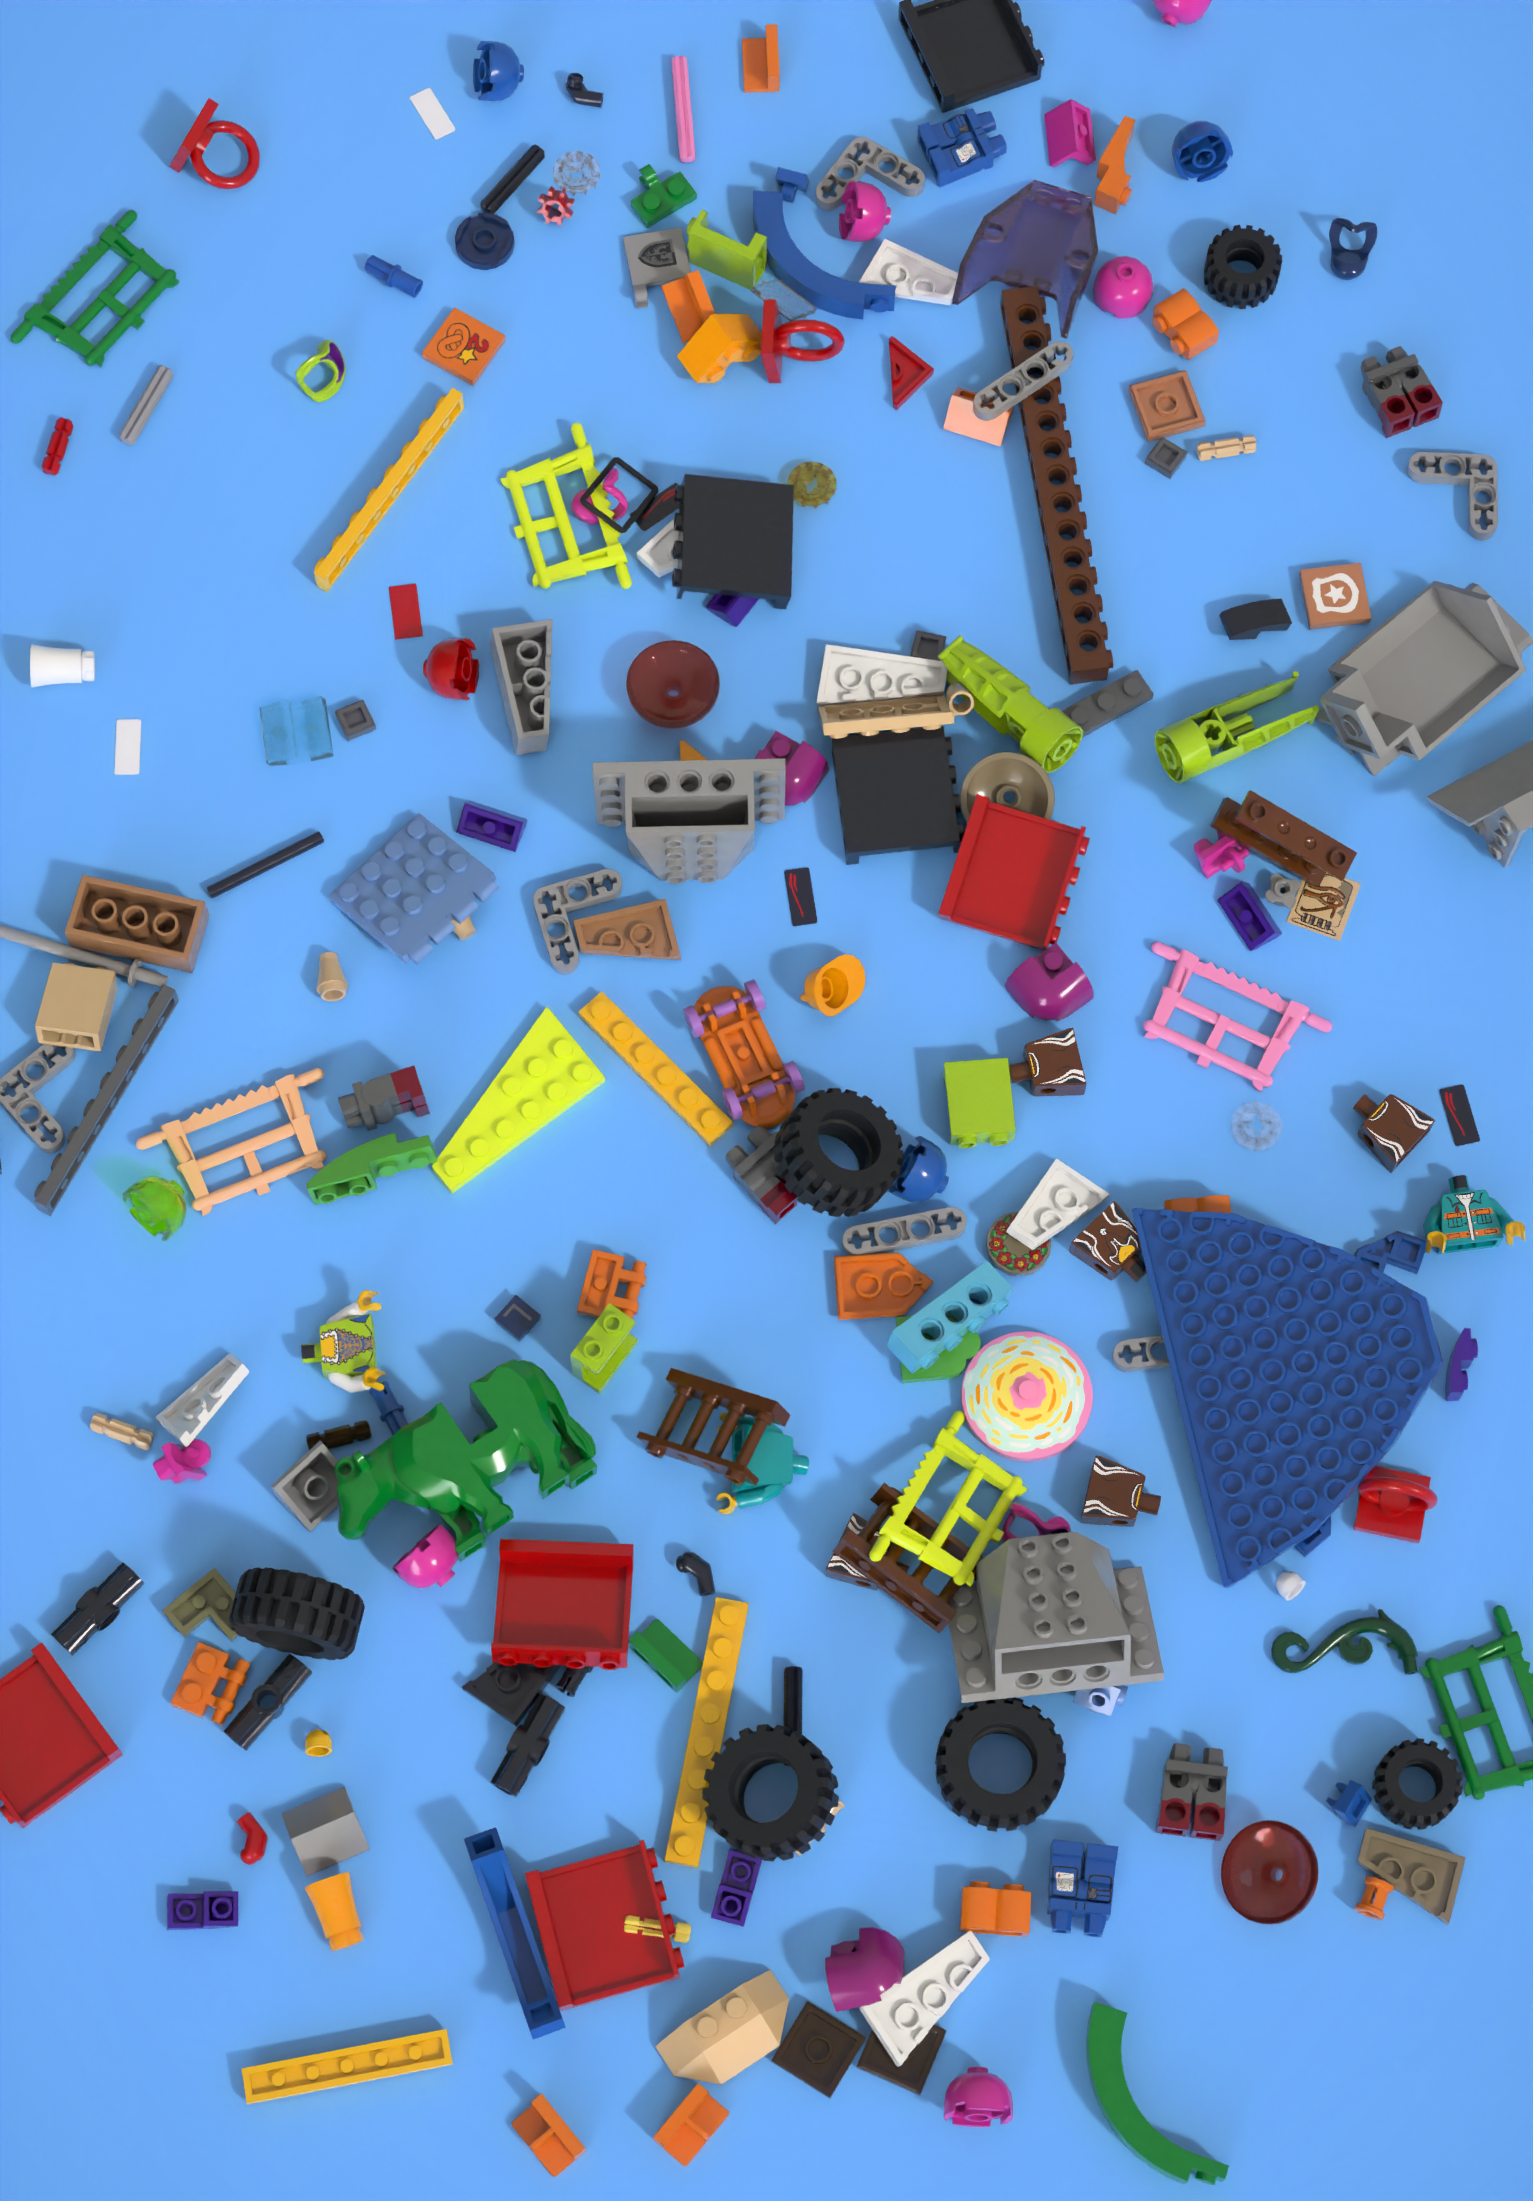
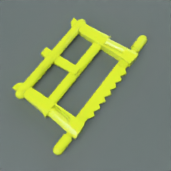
M575 422L571 426V432L578 449L553 460H550L549 457L517 472L509 470L506 473V478H500L503 486L510 489L521 524L514 527L517 539L525 537L536 572L532 580L534 587L540 585V587L547 589L553 582L582 575L587 576L586 572L616 566L615 571L620 586L628 589L632 585V580L625 564L628 563L621 543L618 542V537L621 533L598 517L607 547L583 555L579 553L556 477L582 468L589 488L600 475V472L594 467L593 451L590 443L587 444L583 427L580 423ZM544 481L555 516L532 521L522 487ZM601 482L591 494L594 506L612 519L614 512L608 509L611 503L605 499L608 493L602 489L603 482ZM559 528L568 560L547 567L536 533Z
M959 1410L953 1413L945 1429L942 1427L932 1445L933 1450L924 1453L925 1460L918 1463L920 1469L913 1471L914 1478L907 1481L909 1486L902 1489L904 1495L898 1497V1504L891 1507L894 1514L889 1517L879 1531L878 1535L880 1536L872 1547L869 1557L874 1562L880 1561L891 1541L918 1555V1560L953 1577L955 1584L963 1585L966 1583L971 1587L974 1582L972 1570L990 1540L997 1544L999 1543L1004 1532L997 1527L1014 1498L1022 1496L1028 1488L1022 1486L1023 1481L1019 1476L1012 1477L984 1456L982 1452L978 1455L954 1436L965 1421V1414ZM947 1456L969 1470L970 1473L932 1537L928 1540L906 1526L904 1522L943 1457ZM981 1479L1003 1491L987 1520H984L966 1506ZM959 1516L979 1532L962 1562L941 1548Z

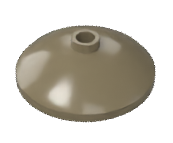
M999 752L980 760L967 774L960 796L962 813L967 823L977 794L989 797L990 802L1048 820L1051 819L1055 805L1054 787L1045 769L1032 758L1017 752ZM1005 792H1013L1015 794V801H1006L1004 798Z

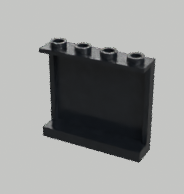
M911 0L899 2L898 20L942 113L1040 80L1044 58L1039 49L1036 50L1032 43V32L1028 25L1024 26L1021 20V10L1017 2L1012 0H933L916 7L913 6Z
M685 474L681 485H676L674 497L675 503L679 504V513L676 512L674 517V531H679L678 541L675 540L673 545V559H678V566L673 569L672 587H677L676 599H681L684 591L771 599L774 600V608L786 609L791 598L794 485Z
M944 726L935 730L919 728L910 729L903 733L891 731L871 736L853 735L838 739L832 738L831 752L846 865L859 864V856L953 846L954 853H958L959 844L964 836L963 823H957L956 813L961 811L959 794H953L952 784H956L955 765H949L948 756L952 755L951 737H945Z

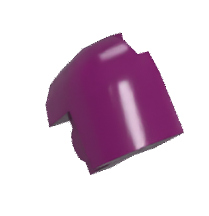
M775 731L763 751L759 750L754 759L785 758V806H793L801 802L805 803L814 794L828 773V763L808 743L802 741L799 744L780 732Z
M1056 942L1036 957L1030 956L1008 977L1004 986L1020 1007L1032 1018L1057 1020V1022L1069 1017L1094 998L1092 986L1077 962L1073 964Z
M873 1927L859 1928V1940L844 1941L840 1944L831 1945L830 1957L825 1958V1970L830 1996L836 2012L882 2001L880 1996L882 1993L890 1989L894 1984H901L904 1974L905 1952L895 1936L885 1930Z

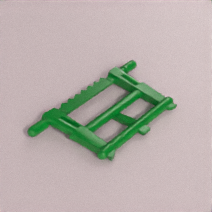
M134 210L127 211L118 220L115 227L112 225L107 226L99 236V243L96 246L87 248L88 254L81 255V261L73 263L74 269L65 271L66 277L58 279L59 285L50 287L51 293L43 295L44 301L40 305L36 303L25 313L24 320L26 321H23L10 336V340L13 343H20L32 331V327L36 326L54 336L56 343H61L83 356L87 365L93 366L97 364L101 367L104 363V354L131 326L138 330L143 325L145 320L140 315L146 311L166 288H173L180 282L175 279L176 272L173 269H164L145 252L144 248L138 249L121 234L137 219V213ZM109 249L129 264L97 296L69 327L51 314L50 311ZM140 270L156 282L129 309L118 301L115 296ZM107 306L121 319L94 346L82 337L80 333Z
M1501 1605L1493 1608V1615L1500 1633L1503 1634L1502 1637L1477 1648H1474L1472 1644L1466 1650L1440 1661L1432 1657L1428 1658L1425 1661V1667L1419 1668L1420 1673L1426 1679H1430L1446 1724L1438 1726L1442 1739L1451 1737L1467 1780L1464 1787L1465 1797L1472 1794L1476 1800L1483 1799L1485 1792L1512 1786L1524 1787L1525 1781L1533 1780V1760L1518 1765L1515 1763L1480 1665L1506 1657L1509 1658L1533 1723V1674L1529 1673L1530 1663L1524 1661L1521 1654L1523 1647L1517 1631L1512 1632L1511 1629L1513 1628L1506 1609ZM1467 1670L1482 1713L1459 1720L1443 1677ZM1487 1724L1503 1769L1479 1777L1464 1732Z

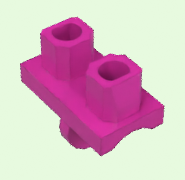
M1217 831L1219 841L1212 844L1208 839L1203 838L1194 844L1195 856L1200 862L1202 874L1207 879L1220 870L1225 872L1232 868L1237 873L1244 870L1245 864L1243 859L1250 855V849Z
M193 1439L187 1448L184 1445L168 1442L161 1447L165 1455L152 1463L160 1480L167 1481L171 1479L177 1484L187 1478L200 1481L207 1476L205 1470L201 1468L209 1462L211 1449L207 1442L200 1439Z

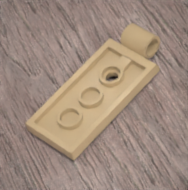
M954 683L948 687L946 698L945 695H932L818 706V714L823 735H829L830 738L835 739L847 737L848 733L860 732L861 735L871 736L878 734L879 730L890 729L895 733H903L909 731L912 727L935 730L941 728V725L954 724V716L968 714L973 709L974 699L971 692L962 683ZM959 694L967 695L966 700L962 703L952 702Z

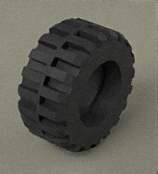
M829 1088L826 1092L825 1090H818L813 1092L810 1097H805L781 1125L774 1141L776 1147L774 1149V1160L779 1163L776 1169L780 1178H785V1187L790 1193L794 1192L799 1197L797 1200L803 1205L808 1203L813 1206L812 1210L821 1214L827 1211L829 1216L840 1217L843 1213L847 1217L855 1216L859 1212H865L872 1208L898 1178L901 1172L900 1165L903 1163L904 1158L903 1150H900L903 1146L900 1134L896 1135L895 1130L897 1126L892 1119L888 1120L885 1116L887 1112L881 1106L876 1107L872 1104L873 1100L866 1095L863 1097L857 1096L856 1091L848 1089L844 1092H841L840 1088ZM818 1135H829L843 1141L855 1154L859 1170H848L833 1163L822 1151Z
M258 1567L248 1569L241 1575L230 1612L229 1623L231 1629L237 1635L267 1648H274L277 1651L315 1659L341 1660L347 1658L355 1649L365 1606L358 1594H354V1591L343 1588L342 1585L337 1583H331L326 1581V1579L312 1577L300 1572L296 1573L290 1570H277L266 1567L261 1569Z
M1014 1697L1013 1701L1004 1699L974 1702V1705L970 1707L965 1706L958 1711L957 1716L953 1720L950 1719L943 1735L940 1737L935 1759V1775L937 1784H940L941 1795L945 1802L949 1801L952 1805V1811L958 1817L963 1815L968 1819V1823L975 1827L979 1824L986 1826L988 1831L997 1832L998 1828H1006V1831L1017 1830V1827L1023 1824L1028 1826L1035 1822L1038 1816L1044 1815L1050 1808L1063 1783L1066 1753H1063L1062 1747L1064 1743L1060 1734H1056L1054 1730L1055 1724L1049 1717L1045 1719L1040 1714L1041 1709L1035 1705H1032L1031 1708L1024 1705V1700ZM990 1734H1006L1018 1739L1026 1746L1032 1759V1771L1028 1781L1022 1788L1010 1794H995L981 1788L973 1780L968 1766L969 1754L975 1743L982 1737Z
M768 1724L757 1725V1731L754 1732L750 1728L739 1731L740 1738L737 1740L729 1737L723 1743L726 1749L721 1755L718 1752L714 1753L711 1761L715 1765L712 1770L706 1769L704 1780L709 1783V1788L702 1789V1798L709 1805L705 1807L707 1818L714 1823V1830L726 1842L752 1858L759 1857L764 1861L774 1862L776 1857H779L784 1861L792 1859L794 1857L793 1852L795 1851L804 1854L811 1849L808 1844L811 1840L815 1839L819 1842L825 1836L821 1829L825 1823L831 1826L835 1818L830 1813L831 1807H838L839 1796L834 1793V1789L838 1787L837 1777L831 1772L833 1766L829 1759L804 1735L797 1731L793 1732L785 1726L776 1725L775 1728H772ZM784 1763L790 1766L797 1775L798 1790L795 1801L791 1808L780 1818L771 1822L758 1823L752 1820L745 1811L744 1793L746 1786L752 1776L761 1768L770 1764Z

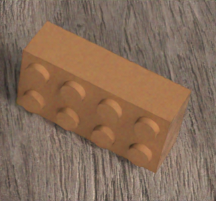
M82 875L65 935L72 947L130 960L140 959L144 963L193 973L208 923L209 912L204 901Z

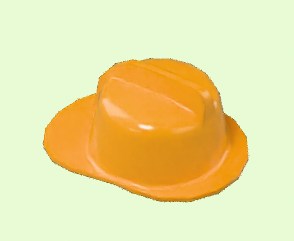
M844 954L831 960L823 967L811 971L805 979L804 992L799 996L800 999L808 1002L812 1008L821 1011L826 1016L832 1017L853 1004L864 990L866 977L860 960L853 955Z

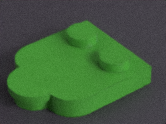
M912 1316L896 1317V1327ZM946 1316L949 1321L958 1322L956 1318ZM970 1331L962 1336L963 1340L957 1347L951 1351L943 1350L938 1354L939 1358L932 1366L927 1369L921 1367L913 1374L900 1361L902 1383L948 1380L959 1377L965 1370L966 1360L973 1358L980 1350L981 1340L977 1332L973 1334ZM922 1334L928 1340H935L929 1334Z

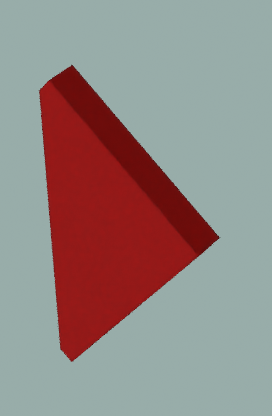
M891 336L889 338L892 399L893 408L897 411L934 374V368L895 337Z

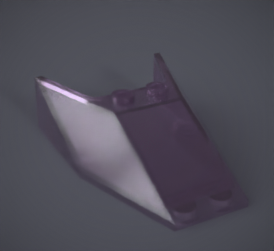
M1034 180L985 215L960 263L952 304L958 305L990 281H999L1009 287L1018 288L1037 286L1039 296H1048L1056 301L1061 337L1067 339L1098 255L1091 197Z

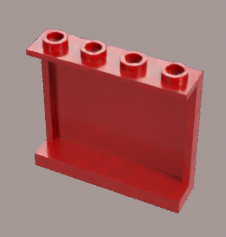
M977 794L938 913L939 919L1036 949L1046 950L1050 944L1057 943L1061 927L1056 926L1059 915H1066L1071 897L1066 896L1069 884L1075 886L1080 867L1075 865L1079 855L1085 856L1090 840L1089 837H1085L1086 827L1081 826V829L990 802L989 797Z
M500 1539L493 1643H491L492 1662H499L504 1666H514L518 1663L533 1664L536 1667L542 1668L551 1665H566L572 1669H581L585 1666L600 1667L604 1670L627 1668L634 1544Z
M40 1643L31 1650L34 1654L0 1679V1799L4 1803L0 1807V1811L10 1824L16 1821L22 1828H25L123 1755L43 1643Z
M644 1840L639 1841L640 1845L544 1872L535 1870L525 1873L558 2007L561 2011L681 1978L679 1969L685 1967L680 1947L673 1948L670 1935L676 1934L671 1913L664 1915L661 1903L667 1900L662 1880L655 1881L653 1868L658 1867L654 1848L647 1849ZM626 1916L640 1917L639 1921H644L645 1918L659 1920L662 1929L637 1927L662 1931L664 1937L642 1935L643 1930L639 1929L637 1934L625 1932L624 1925H629L624 1923Z

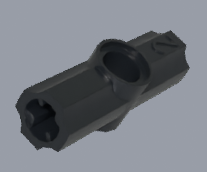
M123 1562L99 1587L91 1588L79 1599L75 1606L76 1610L51 1635L73 1656L97 1631L104 1630L117 1618L120 1608L145 1583Z
M289 1654L267 1681L254 1690L250 1701L223 1732L238 1746L247 1751L272 1720L277 1719L283 1713L285 1705L312 1675V1671L299 1659ZM273 1695L277 1698L275 1706L268 1710L260 1708L261 1699L264 1696Z
M539 1694L523 1725L520 1724L514 1731L506 1748L507 1753L490 1782L493 1786L508 1795L517 1797L527 1781L532 1768L536 1767L542 1760L550 1743L549 1738L564 1713L565 1706L549 1696Z

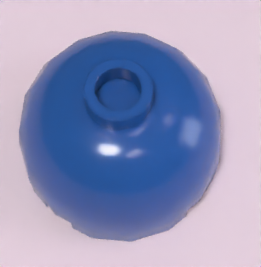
M481 41L477 47V50H482L480 59L474 58L473 64L475 92L481 90V96L478 97V100L501 101L509 98L517 89L519 82L523 81L524 66L520 64L514 50L505 43Z
M1195 121L1183 127L1175 136L1171 150L1177 172L1183 179L1188 180V177L1197 178V182L1214 179L1223 173L1228 167L1226 162L1230 156L1231 158L1233 156L1232 146L1226 133L1218 125L1208 121Z
M918 1136L915 1138L919 1142L916 1147L909 1144L905 1149L903 1163L900 1165L901 1172L895 1186L892 1185L889 1188L891 1194L909 1202H923L933 1197L936 1192L941 1194L949 1181V1177L946 1176L947 1161L942 1150L933 1142Z

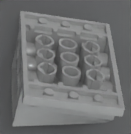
M785 758L592 763L597 824L617 827L622 823H626L629 853L660 881H667L671 884H680L686 880L713 883L717 879H724L754 850L755 821L760 820L762 823L771 824L776 823L778 820H785Z
M1078 1532L1007 1540L976 1564L977 1585H972L971 1587L969 1585L961 1586L949 1603L957 1611L948 1625L962 1703L1164 1681V1671L1142 1566L1113 1569L1109 1549Z

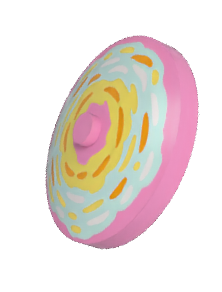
M1029 1331L1014 1332L1000 1336L981 1348L967 1367L961 1389V1405L966 1423L980 1443L997 1455L1024 1462L1045 1460L1069 1448L1085 1429L1093 1402L1090 1376L1079 1356L1060 1340L1043 1333Z

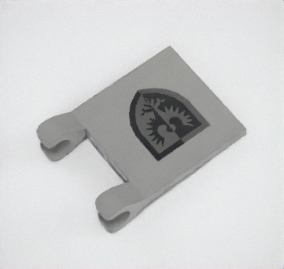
M681 227L623 237L636 308L648 307L646 287L667 284L691 273Z

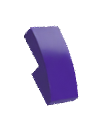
M1470 1328L1463 1329L1450 1355L1445 1382L1446 1401H1459L1464 1390L1468 1389L1467 1371L1462 1369L1469 1368L1474 1358L1478 1356L1476 1338H1471Z
M729 1849L711 1918L744 1927L762 1863L761 1858H752L743 1852Z
M204 1891L203 1894L167 1895V1930L238 1927V1891Z

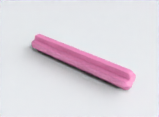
M674 56L671 59L679 158L682 163H692L696 158L687 58L685 56Z

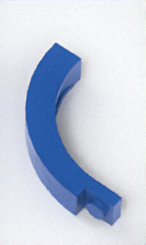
M753 191L754 231L767 237V264L780 282L792 293L821 310L847 318L863 320L864 309H870L879 313L894 311L895 285L852 282L821 270L801 253L789 235L783 216V193Z
M494 1827L464 1838L532 2039L534 2040L566 2028L497 1828Z

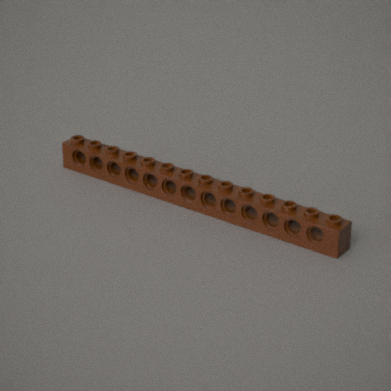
M1037 286L1008 289L1001 292L1000 308L1012 369L1047 347L1048 342L1051 341L1050 324H1044L1043 315H1046L1045 298L1039 297ZM1021 320H1030L1032 323L1026 324L1021 322ZM1027 346H1034V347H1036L1037 349H1036V350H1029V349H1027L1026 347H1027ZM1037 367L1027 370L1028 376L1033 379H1038L1042 376L1035 377L1031 373L1037 372L1042 374V376L1044 375L1043 371ZM1058 376L1019 402L1018 405L1070 685L1107 680L1109 668H1113V656L1111 649L1106 650L1104 640H1108L1106 622L1100 621L1099 613L1103 611L1102 598L1100 594H1095L1094 585H1097V572L1095 566L1090 567L1089 557H1092V545L1090 539H1085L1083 530H1087V519L1085 511L1080 512L1078 503L1082 502L1080 484L1074 483L1073 476L1077 475L1075 457L1069 456L1068 448L1072 447L1071 434L1069 430H1064L1063 422L1066 421L1067 416L1065 404L1059 403L1058 395L1061 394V381ZM1015 384V389H1016V394H1017L1020 389H1019V387ZM1043 399L1046 400L1047 403L1040 404L1035 400ZM1049 426L1052 430L1046 431L1040 427ZM1054 453L1057 455V457L1050 458L1045 454ZM1059 480L1063 484L1055 485L1052 484L1050 481ZM1057 507H1064V508H1066L1068 511H1067V512H1059V511H1057L1055 508H1057ZM1068 534L1071 535L1073 539L1066 540L1063 539L1061 535ZM1072 561L1079 566L1069 567L1065 563ZM1079 589L1084 593L1081 595H1075L1071 592V590ZM1085 617L1089 621L1086 623L1078 622L1075 618ZM1088 644L1093 646L1094 649L1086 651L1080 646Z

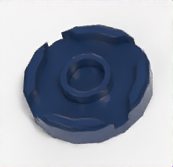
M485 212L479 213L478 216L473 218L470 216L459 225L455 235L458 256L463 263L474 269L489 270L503 265L511 257L515 246L513 231L509 223L497 214Z

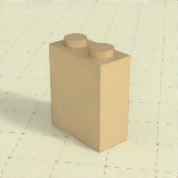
M52 962L35 1023L38 1043L101 1052L118 991L115 971L103 967L90 968L77 966L73 963L60 964Z

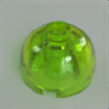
M148 1176L135 1182L122 1193L124 1203L130 1199L134 1206L129 1210L132 1216L154 1237L161 1233L163 1235L161 1240L166 1241L183 1225L186 1218V1203L182 1196L185 1192L176 1181H167L162 1177Z

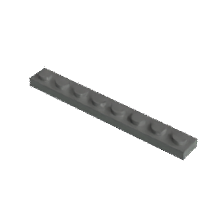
M164 984L160 992H155L150 998L148 1012L143 1019L140 1018L135 1023L132 1030L133 1037L127 1046L123 1045L116 1056L117 1063L112 1072H107L102 1078L99 1094L95 1100L91 1099L87 1103L83 1113L84 1119L79 1127L75 1126L71 1130L67 1139L68 1145L63 1154L59 1153L53 1160L51 1165L52 1172L46 1181L43 1180L38 1185L34 1194L36 1198L34 1201L39 1211L49 1216L52 1215L179 1002L175 989Z

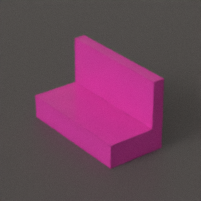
M1070 99L1044 114L1050 166L1056 167L1070 158L1085 165L1096 161L1089 108Z

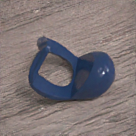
M1336 218L1332 221L1329 230L1331 244L1330 266L1332 272L1337 277L1343 280H1352L1363 273L1369 253L1377 239V225L1375 223L1362 222L1355 225L1350 220L1344 218ZM1343 227L1355 233L1366 230L1365 243L1361 249L1349 250L1340 244L1339 237Z

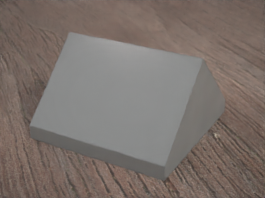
M321 1441L271 1485L275 1497L309 1532L339 1505L337 1480L334 1473V1467L338 1461Z
M345 1786L281 1813L307 1877L370 1850Z

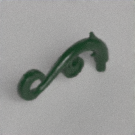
M1382 1609L1377 1610L1379 1617L1358 1618L1335 1629L1301 1662H1292L1286 1656L1287 1648L1293 1645L1301 1647L1304 1652H1307L1309 1649L1306 1639L1295 1632L1280 1634L1273 1641L1271 1655L1275 1665L1287 1673H1298L1310 1668L1336 1646L1339 1648L1341 1657L1347 1663L1359 1665L1370 1659L1373 1653L1372 1644L1367 1638L1361 1637L1359 1646H1354L1351 1643V1638L1361 1633H1376L1385 1636L1391 1641V1643H1387V1647L1394 1649L1397 1652L1398 1659H1402L1405 1675L1418 1673L1415 1660L1418 1653L1413 1639L1404 1628L1389 1618Z

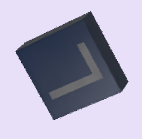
M515 1295L494 1319L498 1325L520 1342L541 1319V1315Z

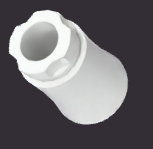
M31 644V687L82 683V680L95 681L94 651L82 652V649L52 648Z

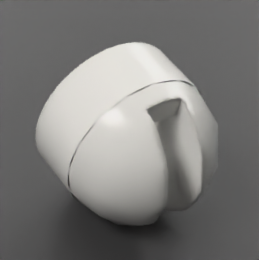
M1287 1571L1277 1577L1276 1589L1286 1601H1289L1302 1591L1306 1582L1295 1572Z

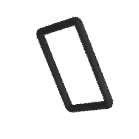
M614 457L581 496L580 502L615 530L625 533L658 493V487L622 459ZM616 463L652 489L623 527L587 501Z

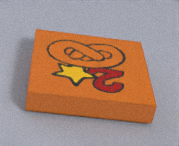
M454 307L423 350L422 358L474 386L506 341L505 335Z

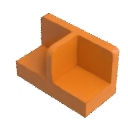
M697 2083L654 2135L653 2139L680 2164L687 2166L728 2117L729 2112L709 2095V2091Z
M542 2093L531 2101V2106L512 2121L513 2128L553 2177H557L586 2152L585 2147Z

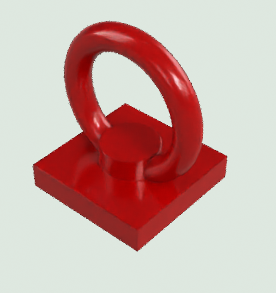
M208 98L169 167L179 173L190 155L195 171L208 184L220 189L242 187L250 182L258 171L260 164L258 145L245 128L234 122L218 120L209 123L219 104ZM215 133L232 134L245 145L248 153V163L244 171L234 177L219 176L213 173L204 163L202 154Z
M776 299L764 300L760 354L769 383H781L783 355L794 360L815 362L833 358L842 351L845 344L844 336L833 325L809 319L795 320L783 324ZM815 332L829 337L832 340V344L821 349L796 348L791 346L790 334Z
M1375 1466L1358 1485L1359 1498L1353 1530L1419 1543L1425 1510L1434 1508L1438 1501L1436 1494L1429 1489L1431 1477Z

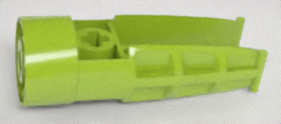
M959 635L938 655V658L948 668L946 681L950 685L962 683L972 694L974 699L973 709L1002 735L1009 734L1020 743V752L1035 760L1047 773L1054 772L1062 767L1079 747L1083 737L1082 728L1060 709H1048L1028 692L1031 688L984 652L963 641V637ZM959 694L964 700H966L967 695Z
M1294 671L1291 678L1267 684L1265 687L1249 693L1240 694L1238 697L1221 704H1216L1159 729L1155 733V748L1168 776L1174 782L1182 783L1238 759L1257 748H1261L1269 742L1292 732L1306 722L1312 725L1320 707L1315 705L1254 730L1253 719L1245 712L1291 691L1299 676V673Z

